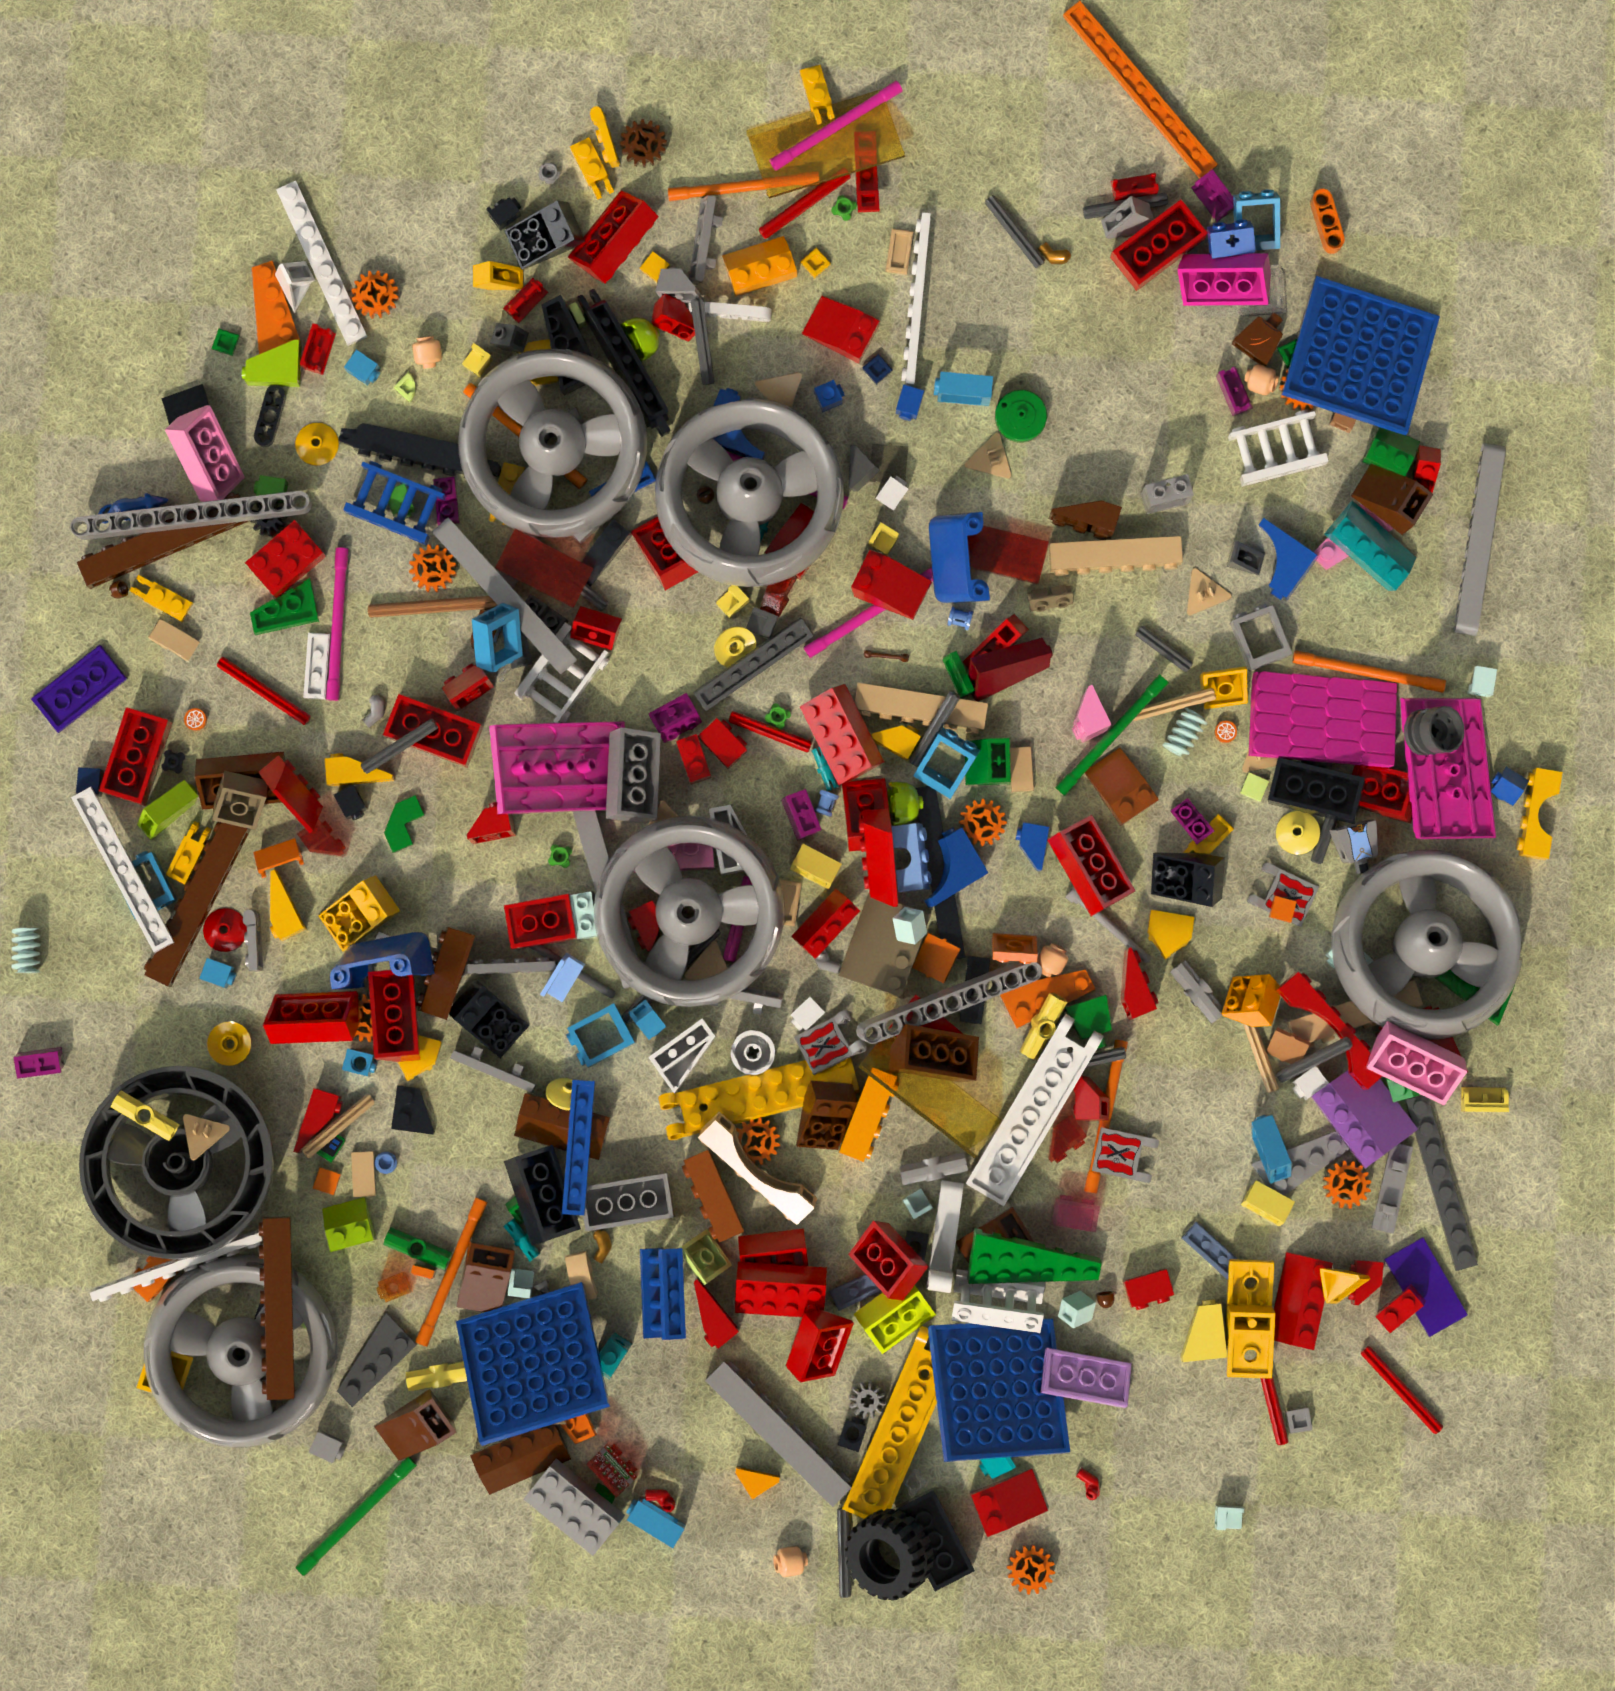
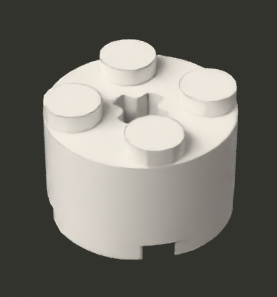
M750 1030L741 1033L734 1040L731 1047V1058L736 1068L748 1075H758L764 1073L772 1066L775 1059V1047L772 1040L766 1034ZM750 1047L759 1049L756 1059H753L752 1056H747V1053L750 1052Z

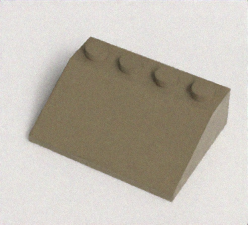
M868 893L838 976L901 998L922 939L916 944L898 941L893 917L904 907H912L898 903V907H892L871 898L870 893ZM923 912L927 928L931 914Z

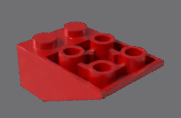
M1131 947L1124 951L1120 998L1128 1020L1156 1010V1004L1159 1003L1155 992H1150L1147 984L1150 983L1146 971L1142 972L1140 969V956L1137 950L1133 951Z

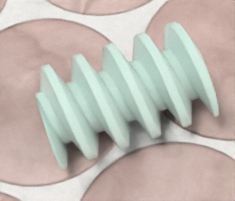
M1185 708L1188 713L1182 712L1180 714L1183 720L1176 721V725L1179 728H1172L1171 731L1174 735L1167 736L1170 743H1163L1167 750L1182 757V754H1190L1186 747H1194L1190 741L1191 739H1199L1195 734L1196 731L1203 732L1199 725L1208 724L1201 715L1188 708Z
M16 928L12 930V933L18 935V937L12 938V942L18 945L11 949L18 953L11 957L12 960L18 962L11 965L12 969L18 970L15 973H40V970L33 968V966L40 964V961L34 959L35 956L40 955V952L34 950V948L40 946V943L34 942V939L40 937L39 934L34 933V930L39 928Z

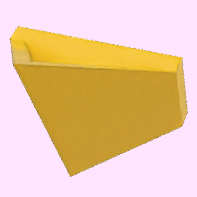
M1320 1268L1324 1299L1327 1304L1339 1303L1370 1280V1277L1365 1274L1343 1269Z

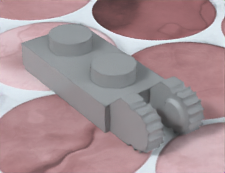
M249 909L243 913V923L247 926L244 940L245 944L248 945L245 963L249 967V971L260 972L263 970L261 919L258 912Z

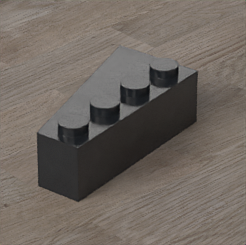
M559 295L543 303L541 306L551 349L574 350L593 357L564 298ZM558 376L560 390L564 396L586 385L571 378Z

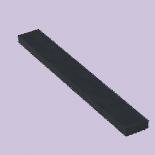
M924 786L915 789L918 796L923 798V809H919L918 819L919 824H923L927 833L925 849L929 853L927 869L931 873L932 882L930 887L933 894L943 875L944 860L938 840L944 836L942 835L943 826L937 792L930 786ZM954 894L934 906L939 938L947 939V942L961 948L956 959L966 958Z

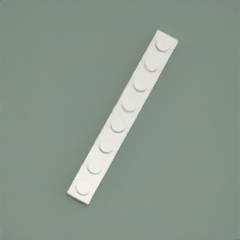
M294 181L276 189L347 346L367 338L297 182Z
M922 213L921 219H917L916 232H920L919 240H915L914 253L918 254L917 262L913 261L912 275H916L915 283H911L910 296H914L913 304H909L908 317H912L911 326L907 325L906 338L910 339L909 347L904 348L903 359L908 360L907 368L902 369L901 380L906 381L905 385L914 387L931 213Z
M89 787L71 797L153 952L156 953L175 943L93 788Z
M259 1229L236 1237L229 1244L206 1255L188 1259H173L92 1288L90 1296L92 1301L97 1299L100 1302L106 1301L113 1297L112 1294L117 1292L121 1294L128 1293L134 1290V1286L139 1284L145 1287L153 1284L156 1278L163 1277V1279L175 1276L176 1271L182 1269L185 1272L193 1270L201 1262L214 1261L218 1259V1256L224 1254L227 1257L240 1252L239 1249L246 1246L248 1249L255 1248L261 1245L260 1241H263V1236H259Z

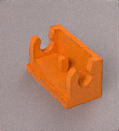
M295 838L253 852L257 870L262 878L267 877L265 871L267 869L294 860L299 861L300 865L304 864L302 851Z

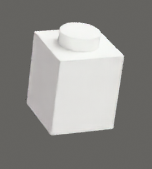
M890 476L875 499L894 511L908 491V488L905 487L907 482L898 476L895 478Z
M809 997L791 1014L794 1018L791 1020V1023L799 1031L802 1028L807 1031L825 1012Z
M1315 1066L1292 1082L1295 1085L1292 1089L1300 1099L1303 1097L1307 1100L1329 1084V1082L1317 1066Z

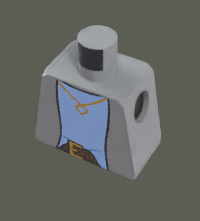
M1365 820L1329 830L1343 863H1354L1357 874L1366 872L1369 869L1367 859L1378 856L1376 820Z

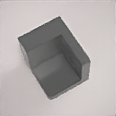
M753 607L746 629L769 639L777 623L778 616Z

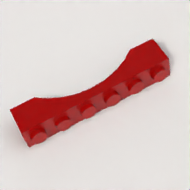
M1294 972L1275 989L1276 992L1290 1007L1301 1008L1323 1019L1340 1039L1344 1037L1350 1039L1353 1046L1345 1051L1348 1061V1073L1363 1090H1368L1382 1077V1075L1366 1067L1371 1054L1369 1052L1370 1046L1363 1039L1359 1040L1354 1035L1356 1033L1355 1029L1348 1022L1345 1024L1339 1018L1341 1016L1340 1012L1334 1006L1330 1007L1325 1002L1326 996L1319 989L1315 990L1310 985L1312 981L1304 972Z

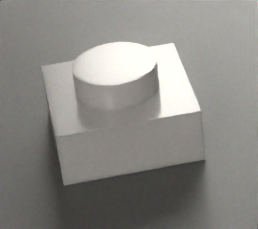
M1308 1407L1286 1411L1290 1434L1312 1430Z

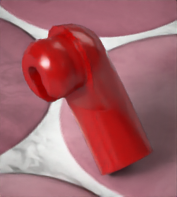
M1081 1467L1076 1477L1085 1482L1087 1499L1096 1500L1100 1495L1099 1480Z
M645 1490L646 1501H657L665 1512H672L674 1510L675 1500L667 1490Z

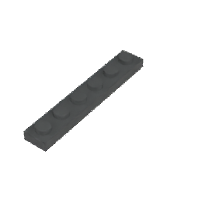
M801 617L693 691V694L704 710H709L813 637L812 633Z

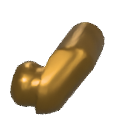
M1047 242L1038 248L1051 264H1065L1071 258L1070 251L1067 249L1053 250Z
M598 1229L594 1232L593 1238L597 1241L599 1249L593 1259L602 1264L610 1252L612 1244L609 1234Z

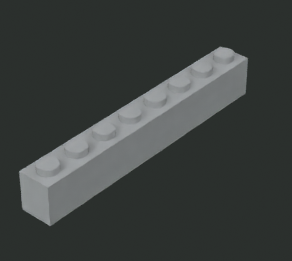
M724 1360L705 1381L834 1507L852 1488L849 1484L851 1479L843 1471L838 1473L833 1468L835 1463L828 1456L823 1458L817 1452L819 1448L813 1441L809 1440L806 1442L801 1437L803 1432L795 1424L790 1426L785 1421L788 1417L779 1408L775 1411L769 1405L772 1401L763 1392L759 1395L753 1389L756 1385L748 1377L743 1379L738 1374L740 1369L732 1361L727 1363Z

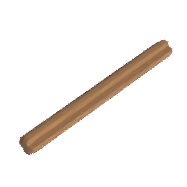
M490 596L368 605V615L370 618L492 609L497 604Z

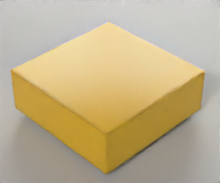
M817 247L800 261L814 279L831 265Z
M652 251L640 267V270L655 282H658L661 269H668L670 264Z

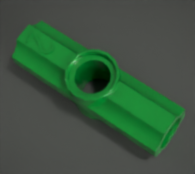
M390 1227L383 1245L442 1270L446 1269L452 1252L393 1227ZM416 1242L421 1243L423 1246V1252L420 1255H416L412 1251V1246Z

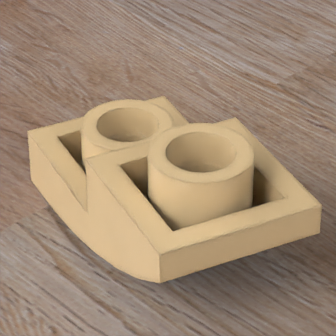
M161 619L158 620L148 636L150 640L166 650L169 649L185 661H189L200 643Z
M587 1251L566 1255L565 1262L570 1284L574 1285L582 1282L585 1287L587 1300L597 1298L598 1291L592 1277L593 1268Z

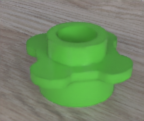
M841 195L837 198L836 205L832 207L831 212L833 215L841 216L844 221H848L851 219L852 211L857 208V204Z
M775 703L771 706L772 710L765 716V721L776 725V728L783 729L784 723L791 717V713Z
M556 844L552 845L550 848L551 857L548 859L551 866L561 865L563 868H567L570 865L569 855L572 853L571 848L568 846L565 848L559 847Z

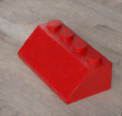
M621 190L584 236L585 242L576 246L568 258L593 278L606 284L613 277L619 266L626 261L634 247L640 243L646 232L653 227L654 222L659 216L643 200Z
M889 809L862 811L863 820H858L859 831L864 833V839H860L861 852H866V857H862L863 871L867 870L868 875L863 876L864 888L869 889L871 898L892 907H898L893 836Z
M391 970L368 972L374 1059L394 1062L420 1060L414 975L397 976Z
M357 991L275 994L263 1022V1027L270 1044L353 1041L359 1026Z
M1286 1252L1274 1305V1341L1310 1350L1315 1349L1325 1302L1320 1268L1332 1269V1262Z

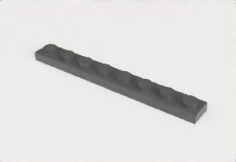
M1423 1095L1406 1099L1405 1103L1410 1119L1418 1128L1414 1133L1455 1271L1478 1265L1429 1099Z

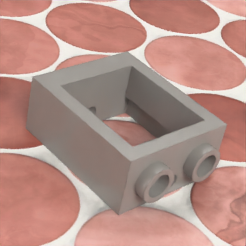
M1188 474L1147 484L1141 492L1146 515L1187 505L1194 496Z
M1266 604L1254 608L1255 612L1248 615L1246 611L1233 616L1234 620L1230 622L1249 672L1292 655L1273 605L1269 607ZM1268 614L1282 648L1253 659L1240 624Z

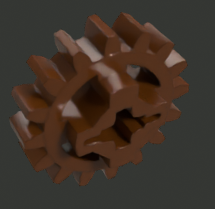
M641 119L639 125L633 121L632 128L629 126L625 127L627 134L621 133V138L625 141L620 142V147L624 148L622 155L628 154L626 158L628 162L634 160V166L637 167L640 162L643 168H646L647 162L654 166V159L662 160L660 153H666V149L662 146L667 145V140L663 139L665 132H659V124L653 127L652 120L645 124L644 119ZM635 134L634 141H631L629 144L630 138ZM640 136L644 142H647V150L645 146L643 147L640 144ZM658 143L656 150L652 153V147ZM636 153L643 154L644 156H638Z

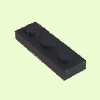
M968 956L965 981L988 973L990 958ZM972 988L967 991V998L971 997L973 993ZM985 1001L962 1009L959 1022L982 1024Z

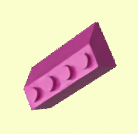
M1250 253L1212 258L1210 254H1183L1177 268L1183 306L1269 304L1271 269L1268 253Z

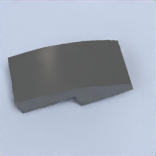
M530 594L526 599L525 603L555 636L564 623L569 622L565 617L551 609L534 595Z

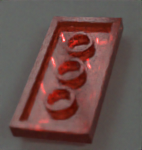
M983 526L978 534L967 536L971 569L1039 584L1049 541L988 526Z
M514 529L495 569L572 608H574L593 571V568L517 529Z

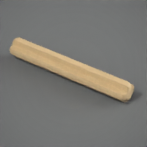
M1213 688L1147 705L1133 721L1215 700V691Z
M1243 1024L1266 1091L1268 1093L1277 1091L1279 1087L1258 1028Z
M369 1094L362 1097L302 1148L303 1154L307 1158H311L373 1106V1098Z

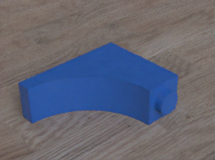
M720 388L713 406L741 401V396L733 389L726 388L724 390ZM742 430L727 432L713 439L725 450L742 457H754L762 460L765 458V452L754 447L746 439Z
M1263 518L1259 523V527L1272 540L1277 556L1276 570L1272 581L1268 585L1272 589L1270 593L1279 600H1282V598L1288 600L1317 561L1318 555Z
M952 827L943 832L942 835L944 837L938 840L943 854L944 869L938 887L933 894L924 900L928 908L936 906L988 874L986 867L963 828L955 830Z

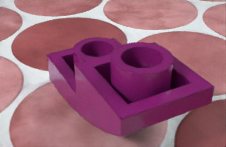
M455 477L433 479V485L443 489L442 493L446 496L445 501L437 498L435 502L438 526L447 518L454 524H459Z
M1188 798L1170 811L1196 844H1199L1214 832Z

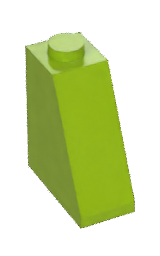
M293 340L247 359L246 366H242V379H245L248 386L279 385L281 387H300L301 342Z
M185 780L181 781L145 807L137 825L150 840H153L196 803L198 798L197 790Z

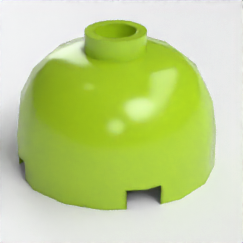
M635 317L620 324L641 362L656 353L659 346L660 332L650 321Z
M890 782L889 786L892 787V790H888L889 813H893L894 820H890L891 825L909 824L916 819L919 809H923V798L918 796L915 787L907 782Z

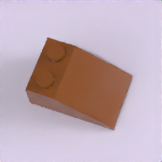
M1118 748L1085 772V775L1120 826L1159 800L1150 785L1121 748Z

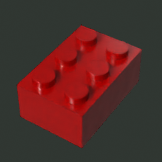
M294 520L249 558L245 564L277 599L320 563L326 555Z
M873 1220L848 1254L888 1299L904 1300L929 1267L887 1222Z

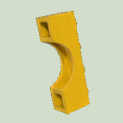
M1535 768L1532 770V773L1529 772L1527 785L1530 786L1529 794H1525L1523 807H1526L1525 816L1522 815L1520 821V828L1523 829L1522 837L1518 838L1516 849L1520 850L1519 856L1540 860L1549 859L1552 836L1548 835L1540 826L1538 812L1541 804L1548 797L1559 794L1563 772Z

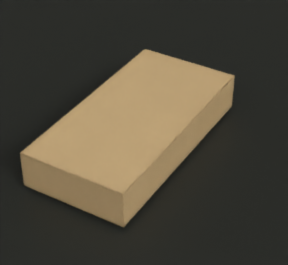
M892 228L886 272L907 275L913 231Z
M1031 747L1010 748L1011 792L1034 791Z
M780 879L785 907L784 925L795 926L801 883Z
M374 1151L351 1153L353 1197L376 1196Z

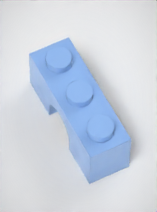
M913 823L891 826L893 848H905L911 854L910 865L905 869L896 870L898 892L930 889L929 884H931L932 878L931 873L927 869L929 853L925 849L927 833L923 824Z

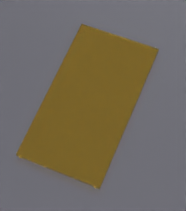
M880 90L832 104L835 119L871 98ZM883 102L795 157L790 163L777 171L774 170L769 159L791 148L831 123L832 121L828 119L826 108L819 110L822 117V124L819 125L816 123L813 112L808 111L746 130V135L749 138L768 198L770 199L904 158L905 151H903L887 103Z
M893 1036L878 1042L864 1061L860 1063L859 1068L974 1159L978 1157L983 1146L997 1126L1000 1125L1001 1119L953 1081L889 1071L890 1048L897 1037Z

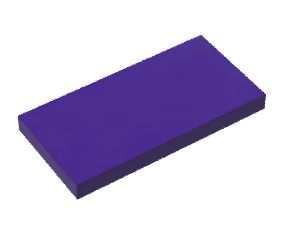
M98 645L32 697L31 700L56 732L60 733L124 683L127 677L104 648Z
M1423 1237L1384 1259L1402 1291L1412 1284L1426 1300L1425 1305L1415 1314L1428 1337L1433 1336L1468 1315Z

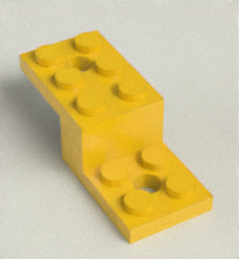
M1229 1259L1226 1326L1228 1329L1227 1377L1272 1378L1275 1311L1272 1307L1273 1260ZM1249 1277L1257 1280L1256 1285L1252 1288L1244 1285L1245 1280ZM1247 1350L1256 1351V1357L1252 1360L1245 1359L1244 1354Z

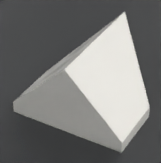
M306 261L282 263L275 273L294 313L311 282L315 281Z

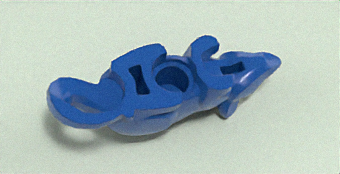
M148 493L138 498H122L113 504L105 505L98 514H104L108 508L110 509L107 513L158 508L166 504L168 498Z

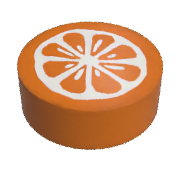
M193 708L186 712L184 722L189 729L199 731L206 726L207 716L202 710Z
M1221 721L1215 727L1214 734L1218 741L1229 743L1236 737L1237 728L1231 721Z

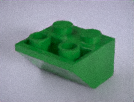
M1010 738L972 740L971 742L977 746L980 752L965 775V786L1009 785L1011 782Z

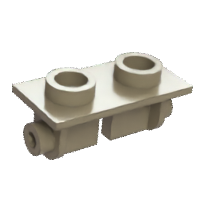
M1064 584L1050 587L1051 594L1049 595L1046 588L1031 590L1030 593H1027L1030 612H1042L1049 608H1065L1068 605H1073L1071 586Z

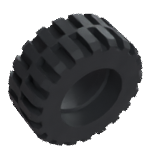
M894 1509L878 1510L853 1527L846 1540V1546L848 1547L845 1548V1557H848L846 1561L847 1568H850L852 1571L850 1575L853 1580L856 1579L859 1582L858 1586L861 1589L865 1588L868 1591L867 1593L873 1597L878 1595V1599L893 1601L904 1598L925 1582V1579L931 1573L930 1568L933 1567L934 1560L931 1558L933 1548L929 1545V1542H931L929 1536L923 1532L924 1528L922 1525H918L915 1522L916 1519L912 1516L907 1517L905 1512L899 1510L895 1512ZM878 1539L887 1542L896 1551L900 1560V1570L891 1567L883 1559L879 1551Z

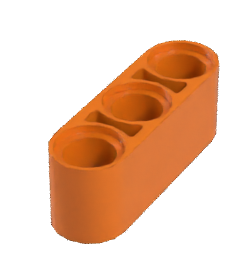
M1319 189L1311 198L1310 205L1322 246L1327 253L1334 254L1341 249L1345 238L1331 192L1327 189ZM1323 197L1326 200V204L1320 205L1317 203L1316 198ZM1322 218H1330L1332 225H1325ZM1335 238L1339 245H1330L1328 239Z

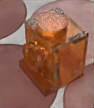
M405 1271L379 1281V1286L376 1287L380 1299H384L385 1302L413 1292ZM392 1283H395L398 1286V1290L396 1292H393L390 1289V1285Z

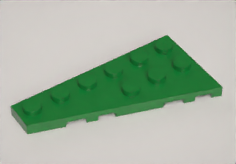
M975 1228L967 1280L968 1284L1099 1280L1102 1263L1100 1257L1079 1252L1071 1254L1064 1252L1062 1248L1055 1247V1249L1046 1248L1045 1244L1016 1237L1008 1239L1001 1237L999 1233L993 1232L991 1235L983 1233L982 1229Z

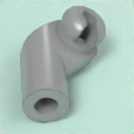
M379 695L371 696L369 699L371 713L362 719L369 728L384 716L385 702Z
M824 949L814 959L817 966L822 970L839 974L841 963L831 961L827 951Z

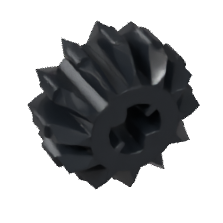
M278 502L274 504L275 510L283 508V506L278 507ZM260 503L256 504L259 510L252 509V512L257 513L261 511L262 505ZM288 516L276 517L272 521L259 519L251 520L250 522L256 523L253 529L255 531L260 530L259 534L261 536H264L267 532L269 537H273V530L279 534L281 530L278 527H286V523L281 520L287 519Z

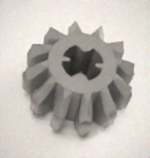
M872 1381L868 1382V1388H865L864 1383L860 1382L861 1391L856 1387L852 1388L857 1396L849 1395V1399L856 1400L849 1407L855 1408L858 1406L854 1414L857 1416L863 1411L862 1419L867 1418V1412H870L871 1418L874 1419V1410L880 1414L883 1412L878 1405H886V1401L879 1400V1398L886 1396L885 1392L877 1394L881 1388L880 1385H877L872 1390ZM867 1394L871 1395V1399L874 1398V1402L864 1406V1402H861V1399L865 1398Z

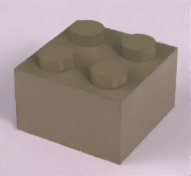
M224 771L214 801L212 820L256 830L267 797L266 782L263 779Z

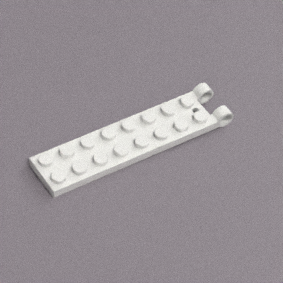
M1067 1014L1062 1018L966 1182L967 1185L1002 1206L1006 1204L1104 1037L1094 1031L1085 1047L1067 1038L1066 1034L1075 1021L1074 1018ZM1068 1047H1072V1048H1073V1052H1072V1053H1069V1052L1067 1051V1048H1068Z

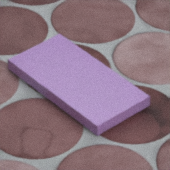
M1046 1348L1041 1393L1126 1408L1128 1407L1132 1363Z

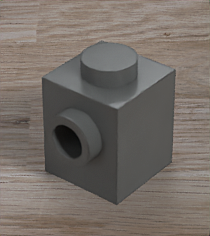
M496 323L490 344L504 351L523 353L529 332L516 325Z

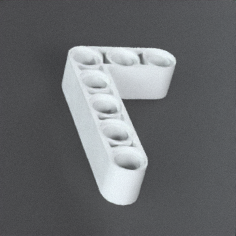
M941 1180L935 1232L931 1249L932 1254L926 1285L927 1290L951 1292L952 1265L964 1183Z

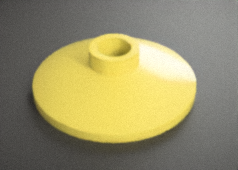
M744 627L728 628L718 636L715 642V657L721 665L728 668L756 648V639ZM733 642H736L734 647H730Z
M1293 811L1280 819L1276 828V838L1279 845L1285 851L1301 855L1308 853L1317 845L1320 838V827L1316 819L1309 813ZM1295 828L1302 830L1300 835L1296 836L1293 834Z
M559 1078L551 1081L546 1088V1097L550 1103L560 1109L570 1110L572 1080L574 1079Z

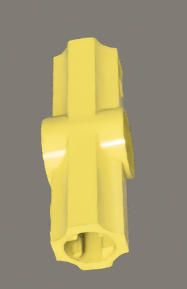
M1049 993L1039 1014H1036L1031 1020V1029L1020 1048L1022 1054L1031 1059L1038 1060L1048 1039L1056 1031L1055 1025L1067 1004L1066 999L1055 993ZM1047 1023L1045 1028L1040 1029L1043 1024Z
M122 1090L117 1094L111 1105V1108L168 1141L172 1139L180 1125ZM143 1110H149L151 1113L150 1119L146 1122H142L140 1119V1113Z
M464 1361L453 1364L432 1365L429 1368L405 1372L408 1391L432 1387V1389L450 1386L452 1383L467 1381Z

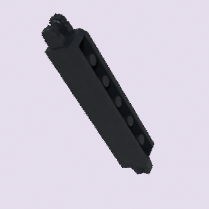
M595 289L589 291L590 297L594 302L592 306H589L583 295L578 296V302L584 311L583 316L613 369L634 394L641 408L647 428L649 426L651 429L656 428L661 437L669 434L670 428L667 424V421H669L667 416L668 408L608 303L605 300H601Z
M366 423L360 424L357 429L341 428L339 442L353 447L359 456L370 458L371 455L379 456V460L391 462L394 459L400 461L401 465L413 467V464L421 465V469L434 472V469L443 470V474L455 476L456 473L464 475L457 443ZM488 460L494 477L499 476L501 473L500 464L496 461Z

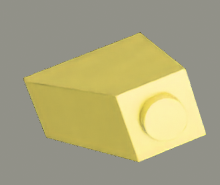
M1215 1299L1202 1300V1305L1196 1306L1180 1356L1182 1362L1227 1357L1221 1303H1215Z

